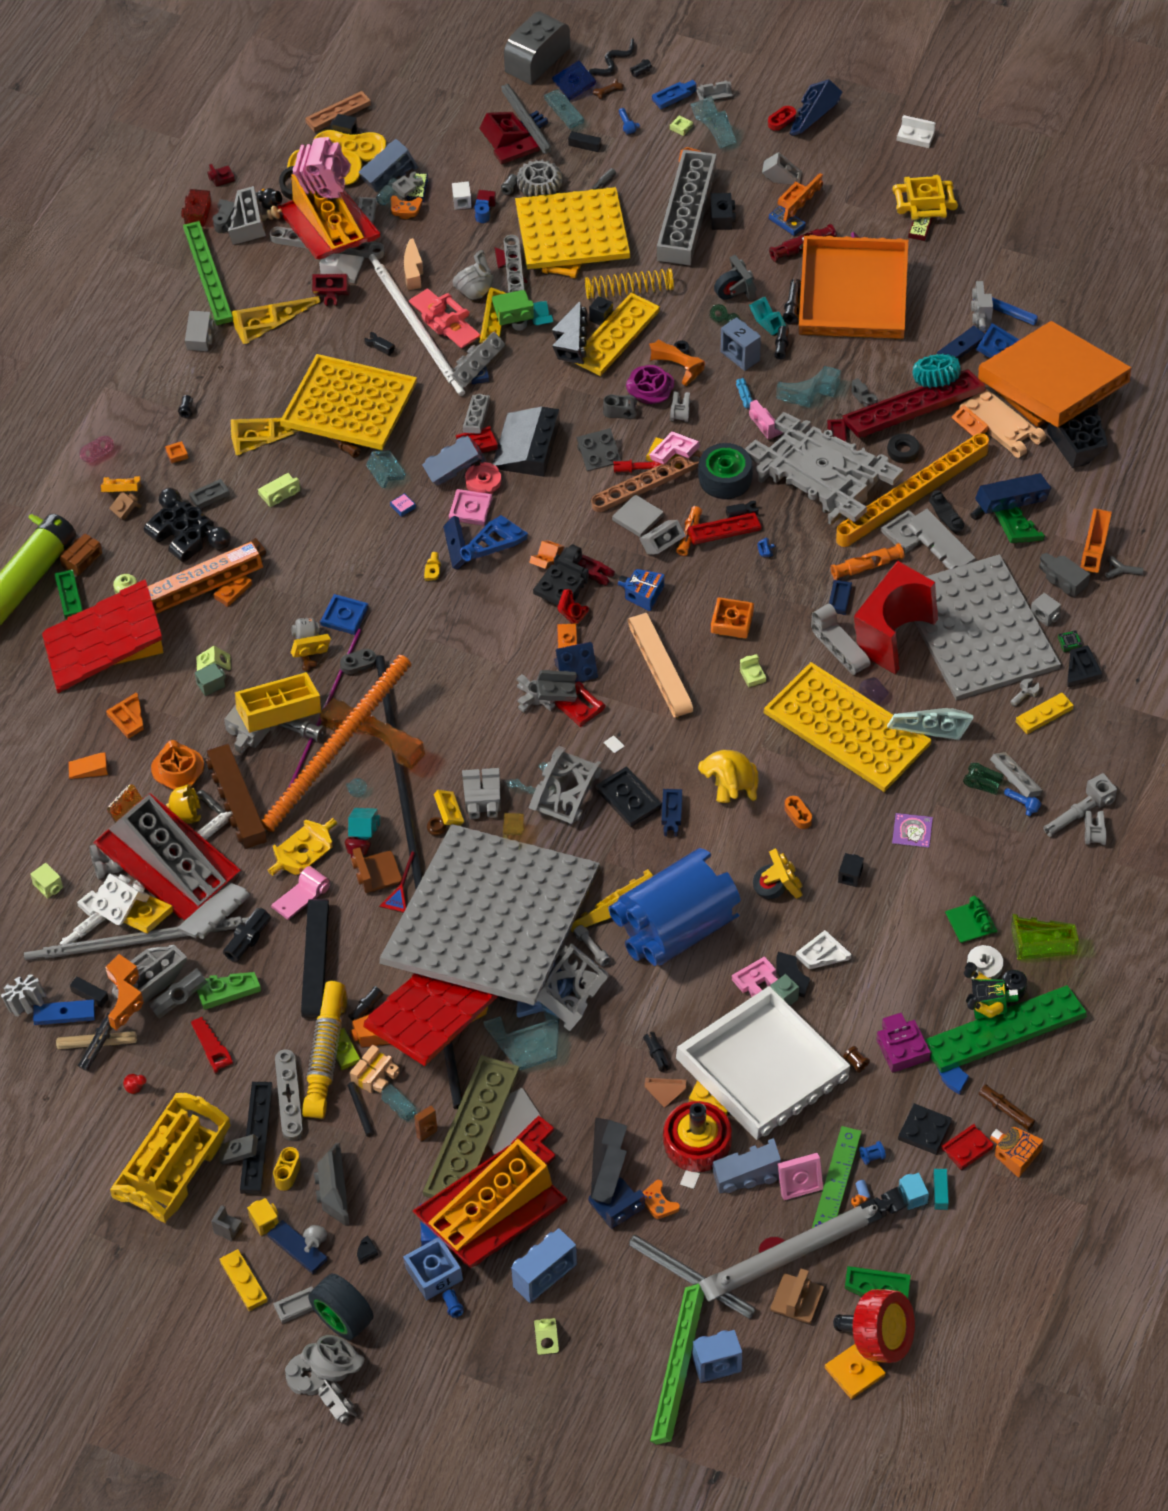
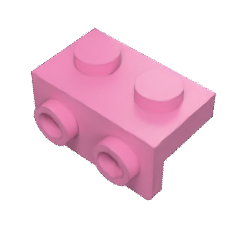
M757 400L750 402V418L768 440L783 434L782 431L775 429V419L766 408H763Z

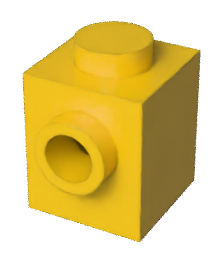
M266 1198L257 1200L247 1207L249 1218L260 1236L270 1232L279 1223L278 1211L273 1203L269 1204Z

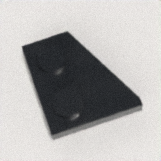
M1088 645L1070 650L1067 687L1102 678V672Z

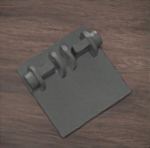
M611 428L576 437L578 441L577 448L578 451H581L587 471L612 465L613 461H621Z

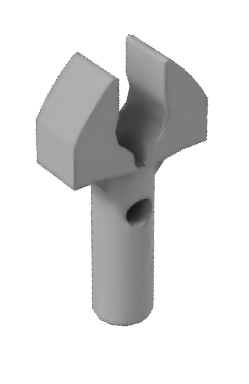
M1024 679L1020 683L1022 691L1011 700V705L1017 706L1027 695L1035 698L1039 692V682L1033 688H1028L1033 683V679Z

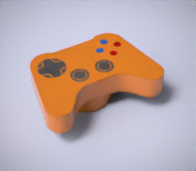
M397 196L391 197V212L394 216H399L401 219L417 216L422 206V198L420 197L413 201H401Z
M656 1180L643 1191L645 1206L656 1219L664 1218L680 1210L679 1203L669 1202L661 1193L663 1188L661 1180Z

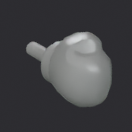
M312 1225L304 1231L303 1238H306L305 1243L307 1244L304 1249L305 1252H309L312 1247L317 1248L326 1240L327 1231L323 1227Z

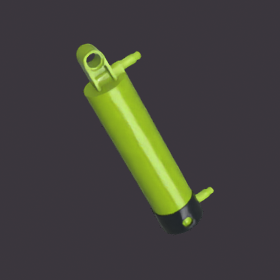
M33 514L29 515L28 518L37 524L38 527L0 571V626L54 564L61 553L75 540L77 535L74 527L62 516L49 514L43 520Z

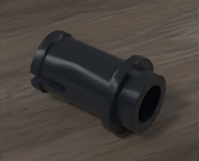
M643 59L641 63L631 67L630 72L633 77H637L645 71H650L652 65L648 59Z
M189 395L182 396L178 413L181 417L187 418L192 414L193 398Z

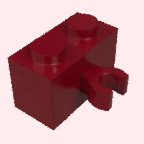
M312 274V292L315 296L327 295L324 298L325 306H328L330 299H333L334 306H337L338 300L335 295H350V278L347 274Z

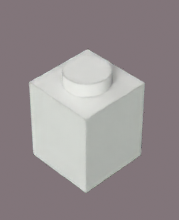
M469 182L452 183L454 209L471 208Z

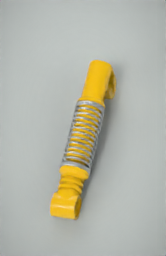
M328 981L325 983L321 1013L317 1017L316 1029L314 1030L312 1055H310L311 1059L309 1060L311 1063H309V1072H307L308 1091L303 1103V1117L325 1118L328 1086L331 1085L333 1080V1068H335L336 1051L338 1050L339 1034L342 1026L340 1015L346 1012L348 999L346 987L340 982Z

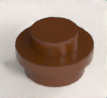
M440 817L431 818L427 823V831L434 836L442 835L446 831L443 819Z

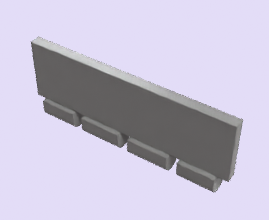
M925 509L910 520L907 527L916 536L919 535L918 538L927 548L932 547L930 551L940 561L943 560L942 563L948 569L966 565L975 560V557L928 509Z
M227 882L178 926L177 929L194 938L198 936L204 939L213 928H216L237 909L238 905H241L248 899L250 894L245 888Z

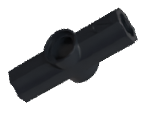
M261 907L256 908L245 923L242 922L237 926L234 937L223 950V955L228 960L237 962L249 946L253 947L258 942L260 932L271 920V915Z

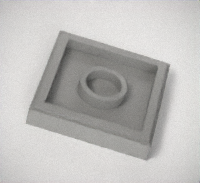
M634 495L612 516V520L641 538L664 516V512L639 496Z
M910 510L881 527V532L895 545L897 543L901 544L904 553L922 543L918 538L919 535L916 536L907 527L910 520L915 517Z

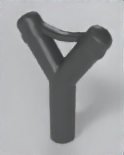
M1109 556L1107 559L1110 563V568L1105 573L1107 578L1121 573L1143 574V568L1126 566L1113 556Z

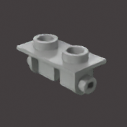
M727 80L717 82L714 87L712 83L700 85L696 90L700 102L732 97L730 90L731 82H727Z
M324 1380L327 1386L324 1385L318 1389L319 1397L327 1407L335 1403L329 1410L336 1420L343 1424L348 1421L350 1414L356 1417L357 1414L353 1410L355 1406L347 1397L345 1398L342 1395L343 1389L337 1382L332 1383Z

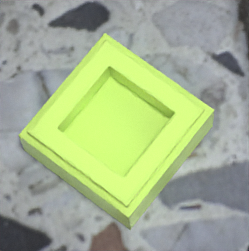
M678 116L670 124V130L683 136L693 127L692 121Z

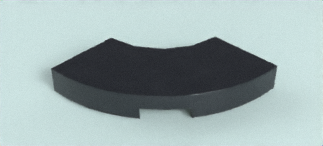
M778 952L776 958L778 976L781 978L786 974L799 986L798 996L805 998L810 978L799 971L796 956Z

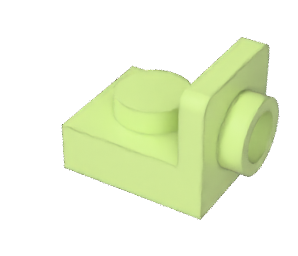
M757 654L746 656L740 660V672L748 687L766 682V676L759 665Z

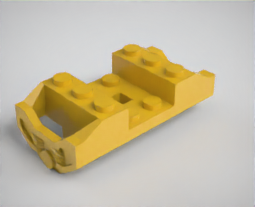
M176 1093L111 1187L112 1198L120 1202L134 1204L149 1212L157 1220L166 1223L168 1218L177 1212L188 1196L186 1186L204 1160L210 1162L220 1148L231 1126L229 1117L200 1096ZM185 1110L195 1111L212 1120L218 1126L217 1133L201 1126L198 1116L192 1114L191 1117H188V1112ZM156 1201H158V1202H160V1203L166 1205L167 1207L164 1209V1208H163L159 1203H157Z

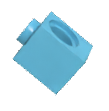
M919 1173L907 1174L899 1180V1187L908 1203V1210L928 1204L929 1193Z

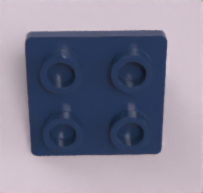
M592 642L555 650L557 657L554 659L555 666L559 671L576 672L575 683L598 678Z

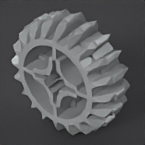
M543 159L541 161L535 160V162L529 161L528 164H523V167L519 169L517 185L520 192L524 193V196L537 197L539 195L556 194L560 190V186H562V173L555 163H550L549 160L546 162Z

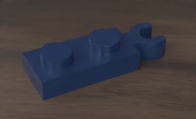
M663 789L661 824L664 825L663 833L664 836H667V832L673 830L674 836L677 837V825L681 826L682 789Z

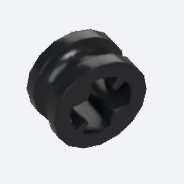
M680 340L674 343L677 349L689 355L688 342Z

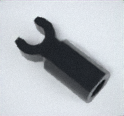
M370 332L371 339L364 338L367 346H374L375 349L389 356L395 350V344L377 337L374 332Z
M753 500L747 504L726 506L727 518L754 512L758 515L759 509L755 508L756 501Z

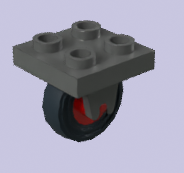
M736 255L729 257L732 269L716 280L714 291L723 300L731 299L744 292L748 299L753 301L756 299L755 291L757 290L753 282L755 278L750 270L747 271L744 261L742 259L739 260Z

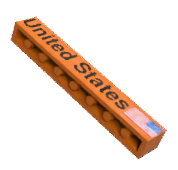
M252 542L148 586L155 614L263 568L260 555Z

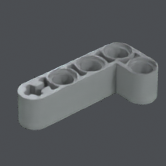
M828 603L812 612L811 628L813 633L852 675L870 666V660L866 653L837 624V613L831 604Z

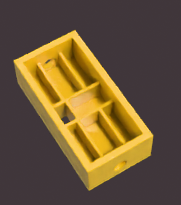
M307 672L235 692L236 710L249 733L321 713L320 695Z

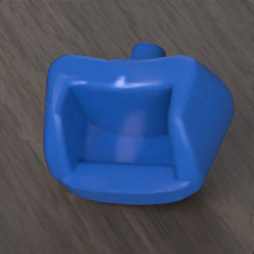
M767 537L760 540L757 544L760 555L762 557L773 556L771 548L775 547L774 543L770 544Z

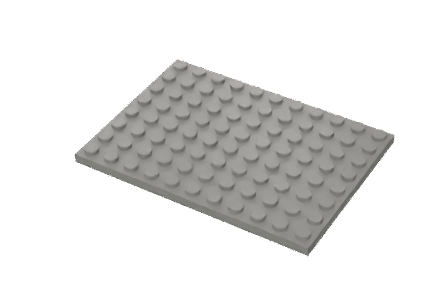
M451 824L382 952L379 964L534 1005L599 870L600 863Z

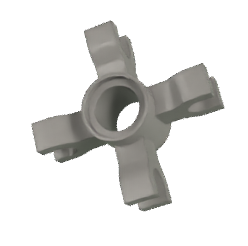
M523 674L517 678L519 682L517 687L527 692L526 695L518 699V703H520L518 706L519 710L524 713L531 704H543L549 711L555 708L554 701L538 700L536 680L530 682Z

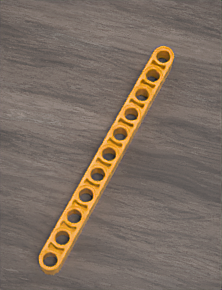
M982 433L974 435L866 506L867 512L856 522L848 518L837 526L836 543L841 547L850 546L986 456L989 445L988 436Z

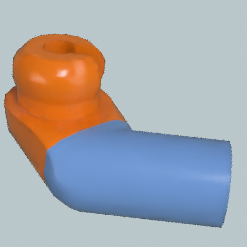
M859 1180L855 1183L858 1195L851 1199L854 1208L870 1199V1193L865 1180Z

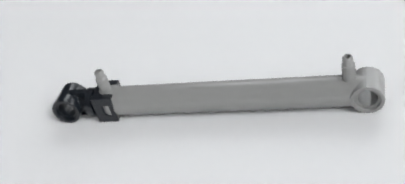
M895 1187L882 1194V1200L878 1197L872 1198L837 1217L722 1272L703 1279L699 1282V1285L707 1301H713L750 1281L854 1231L877 1222L887 1215L886 1211L891 1215L908 1206V1203L900 1187Z

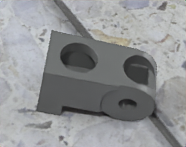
M220 199L218 203L219 212L214 215L213 224L217 233H225L231 226L234 202Z

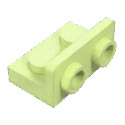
M287 473L259 488L258 494L269 507H272L300 491L299 479L297 477L293 479Z

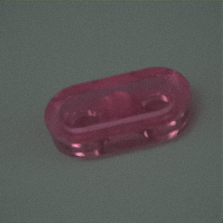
M100 436L80 449V458L88 463L96 461L112 451L114 447L113 440L109 436ZM101 442L105 443L104 448L101 447ZM87 450L90 451L89 457L86 456Z

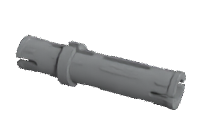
M1088 796L1080 803L1073 804L1071 809L1043 827L1045 833L1049 831L1047 835L1051 837L1075 819L1082 818L1086 811L1096 806L1095 800L1093 799L1090 802L1092 797Z

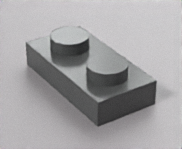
M222 479L189 493L193 504L200 509L230 496L229 489Z

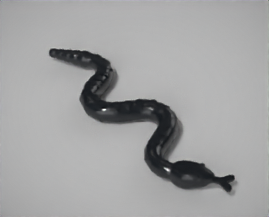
M631 39L628 51L611 50L607 52L604 58L609 68L589 69L583 78L586 84L584 88H590L588 86L591 82L590 75L606 76L614 72L615 64L611 57H627L632 55L635 49L634 39Z

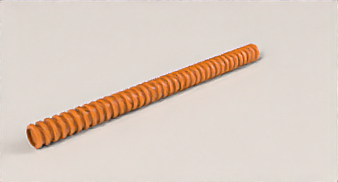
M403 655L397 656V659L390 664V668H387L386 672L379 678V681H376L375 685L371 687L372 690H369L368 694H365L364 698L361 699V703H358L357 707L353 709L354 712H350V716L346 717V721L344 720L342 725H339V730H335V734H332L331 738L327 740L328 743H324V747H321L320 752L316 753L317 756L312 758L313 761H309V765H306L305 769L301 771L302 774L298 775V779H294V783H291L290 787L286 789L287 792L283 793V797H279V801H276L275 805L271 807L272 810L268 811V815H264V819H261V822L266 830L270 832L275 831V827L279 826L278 823L282 822V818H285L286 814L290 813V809L294 808L293 805L297 804V800H300L301 796L305 795V791L309 790L308 787L312 786V782L314 783L316 778H319L320 774L323 773V769L327 768V764L331 763L330 760L335 759L334 756H337L338 751H341L342 747L346 745L345 742H349V738H352L353 733L357 732L356 729H359L360 725L364 724V720L368 719L367 716L371 715V711L373 712L375 707L379 706L382 698H385L386 694H389L390 690L393 689V685H396L397 681L404 676V672H407L408 668L412 665L408 658Z

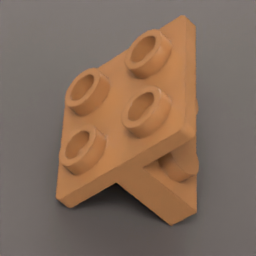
M800 1269L798 1277L783 1274L770 1310L810 1324L824 1287L811 1282L808 1279L809 1271Z

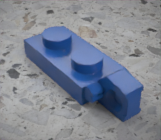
M694 80L685 84L678 82L653 94L652 101L661 110L690 96L697 90V84Z

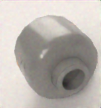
M299 618L296 620L295 625L291 627L292 636H296V639L318 636L319 624L313 618Z

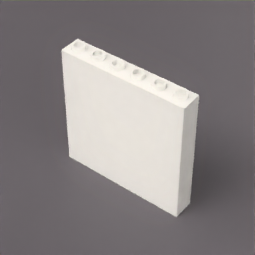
M770 986L679 1045L676 1059L756 1140L762 1136H767L776 1126L783 1125L792 1115L799 1114L808 1104L812 1105L821 1095L831 1092L837 1084L844 1083L849 1077L850 1065Z

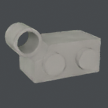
M189 311L185 336L187 350L208 351L209 344H212L211 329H214L215 320L212 319L210 312Z

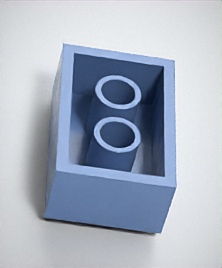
M559 1228L555 1232L548 1233L544 1241L539 1245L531 1247L527 1255L523 1258H518L511 1267L513 1287L529 1303L534 1301L577 1265L576 1244Z

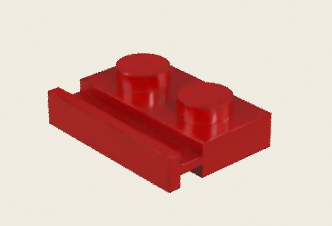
M490 426L482 428L481 433H462L456 435V440L463 436H469L477 443L482 453L498 449Z
M973 1124L942 1145V1150L948 1154V1157L960 1170H963L992 1150L994 1144Z

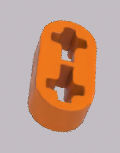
M797 796L786 798L784 809L795 826L800 829L809 828L812 824V814L803 801Z

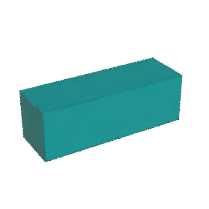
M934 1169V1210H948L947 1169Z

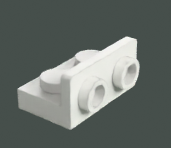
M904 115L897 135V141L929 148L935 135V122Z

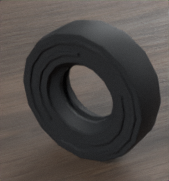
M905 433L893 436L887 445L890 458L900 463H909L915 460L920 450L918 440L914 436ZM902 444L908 445L910 450L900 452L897 450V446Z

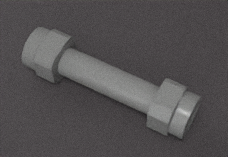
M583 925L576 927L574 930L576 938L579 941L583 940L595 955V961L601 966L607 965L611 959L606 951L599 949L590 938L586 927Z

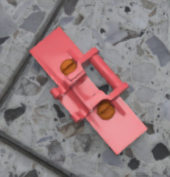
M427 288L409 300V303L422 313L423 321L438 335L448 336L461 349L480 337V334L464 320L469 316L470 312L454 301L449 293L438 298ZM446 304L450 305L457 313L451 312L447 314L445 312L447 309Z

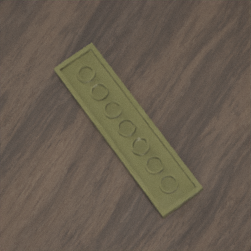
M480 1056L425 1185L423 1196L432 1198L481 1164L520 1071L519 1066Z

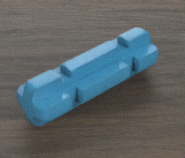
M744 378L737 379L736 386L739 389L743 405L747 409L750 407V402L753 399L746 385V380Z

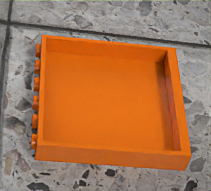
M804 236L799 335L904 339L909 240L901 238H851L849 236Z
M1053 321L1041 326L1005 350L981 363L978 368V379L1056 427H1060L1129 383L1131 376L1130 366Z

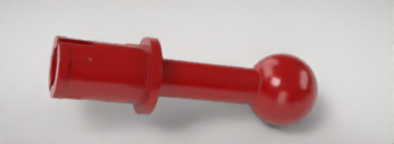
M632 459L630 461H613L614 473L630 472L631 474L632 470L652 469L661 465V463L654 460L653 462L632 463Z

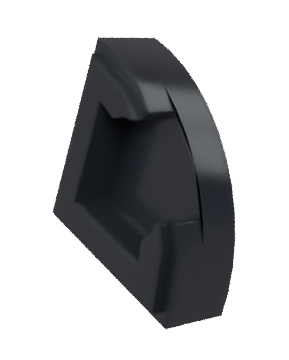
M368 1235L361 1240L357 1250L359 1264L378 1255V1251Z

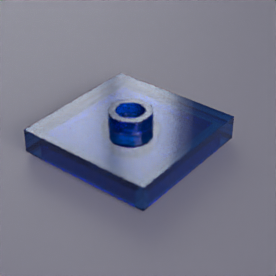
M580 60L552 77L553 82L568 101L597 84Z

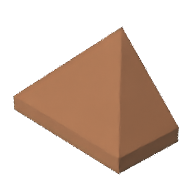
M646 1078L645 1088L665 1108L686 1089V1080Z

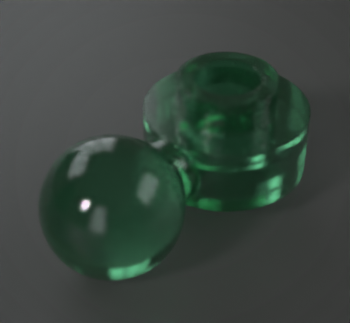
M722 304L714 305L709 312L711 320L717 323L724 320L729 323L736 317L741 320L740 316L736 313L728 314L726 307ZM716 311L721 313L720 317L715 315Z

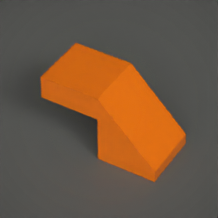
M549 540L542 541L538 555L531 556L529 563L548 569L552 564L554 565V557L557 554L560 556L564 546Z

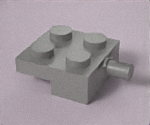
M976 281V287L972 289V299H974V301H971V311H974L972 323L976 324L979 330L987 331L992 320V294H984L983 281Z

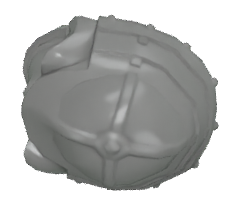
M479 250L474 255L476 264L460 271L452 281L453 287L472 300L486 295L491 284L494 282V277L490 273L491 270L488 267L483 250Z

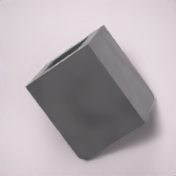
M221 1205L211 1221L214 1233L230 1241L234 1239L242 1226V1221L228 1215L226 1207Z

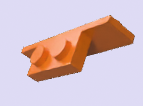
M819 173L807 186L795 182L778 199L777 204L786 208L783 219L785 222L790 217H794L797 210L802 208L805 202L811 199L817 190L821 189L823 174Z

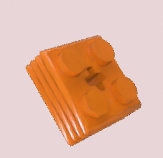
M718 597L711 622V633L747 638L754 612V603Z

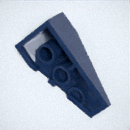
M830 79L808 87L801 100L803 106L797 112L799 116L792 125L791 136L805 131L839 103L843 92Z

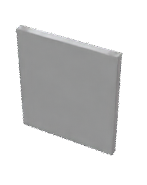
M523 1088L510 1093L488 1145L494 1155L507 1146H511V1142L538 1115L540 1116Z

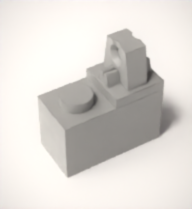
M236 705L224 718L228 733L237 735V741L234 744L235 751L241 754L249 746L256 748L270 731V727L249 733L236 710Z

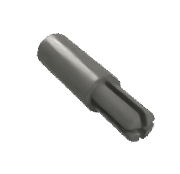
M610 168L592 189L596 190L605 185L616 174V171Z
M200 790L197 793V796L212 810H215L218 814L225 813L218 803L204 790Z

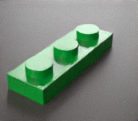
M73 569L55 573L65 620L82 611Z

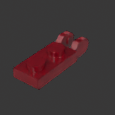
M583 554L577 564L589 570L588 578L596 580L604 586L609 583L607 576L611 578L615 575V571L611 567L609 568L602 562Z

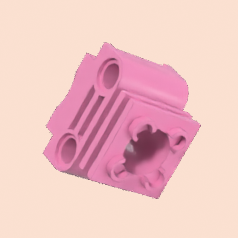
M329 137L315 138L312 146L310 144H307V147L301 145L297 153L295 166L293 167V174L306 194H309L310 191L314 194L317 190L322 197L340 198V192H343L345 188V179L343 177H346L351 164L343 155L339 142L332 143Z

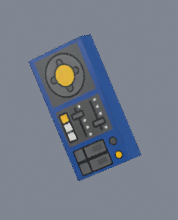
M779 206L769 214L771 221L793 236L805 228L806 223L796 216L790 217L785 222L783 220L785 208Z

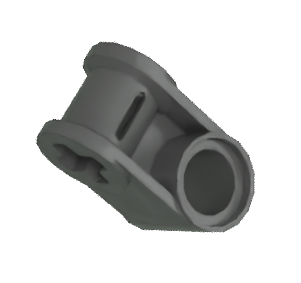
M610 394L605 396L603 400L604 416L607 418H635L637 415L635 409L637 398L632 395Z

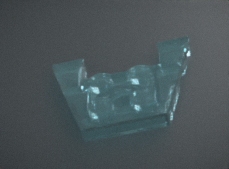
M542 1003L546 1022L508 1034L505 1032L501 1016L483 1022L487 1031L512 1064L519 1066V1070L557 1059L559 1017Z

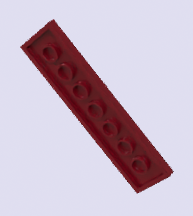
M969 369L961 371L959 378L955 382H950L949 385L946 384L943 387L938 386L937 388L921 386L842 415V419L845 425L858 438L866 437L874 432L882 431L890 426L898 425L906 420L914 419L917 416L986 391V388L982 381Z

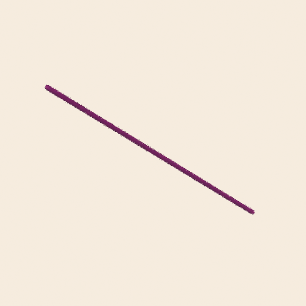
M361 629L357 630L347 654L352 653ZM341 669L337 675V678L333 684L330 694L318 718L316 726H320V723L324 717L327 707L335 692V689L343 673ZM313 738L309 739L290 784L294 783V779L297 778Z

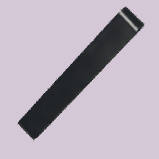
M308 899L301 1001L302 1018H317L321 1013L325 987L329 899Z

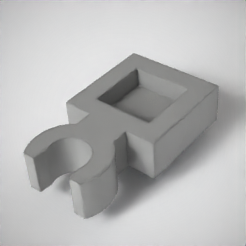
M412 172L409 178L404 175L392 184V189L405 198L416 190V186L421 184L422 177L415 179L416 172Z

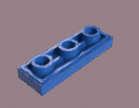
M94 1000L46 1003L42 1006L33 1005L34 1025L95 1020Z

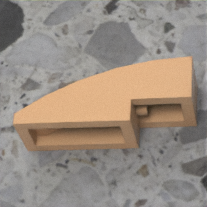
M413 238L409 240L404 255L405 281L408 291L421 288L420 275L423 274L422 260Z

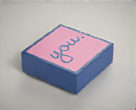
M405 493L390 502V506L401 517L416 508L415 503Z

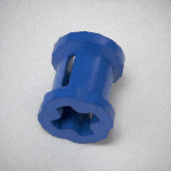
M877 1141L875 1145L859 1148L865 1165H868L870 1161L886 1158L884 1147L880 1141Z

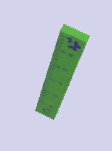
M841 1126L812 1228L838 1216L862 1131Z

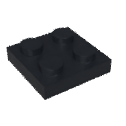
M914 1103L898 1135V1140L937 1155L952 1123V1118Z

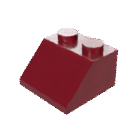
M513 112L486 113L479 127L494 149L519 141L529 135L527 129Z

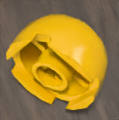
M191 784L178 787L172 791L169 803L166 804V807L186 824L200 821L201 814L197 815V808L201 809L195 789H190Z

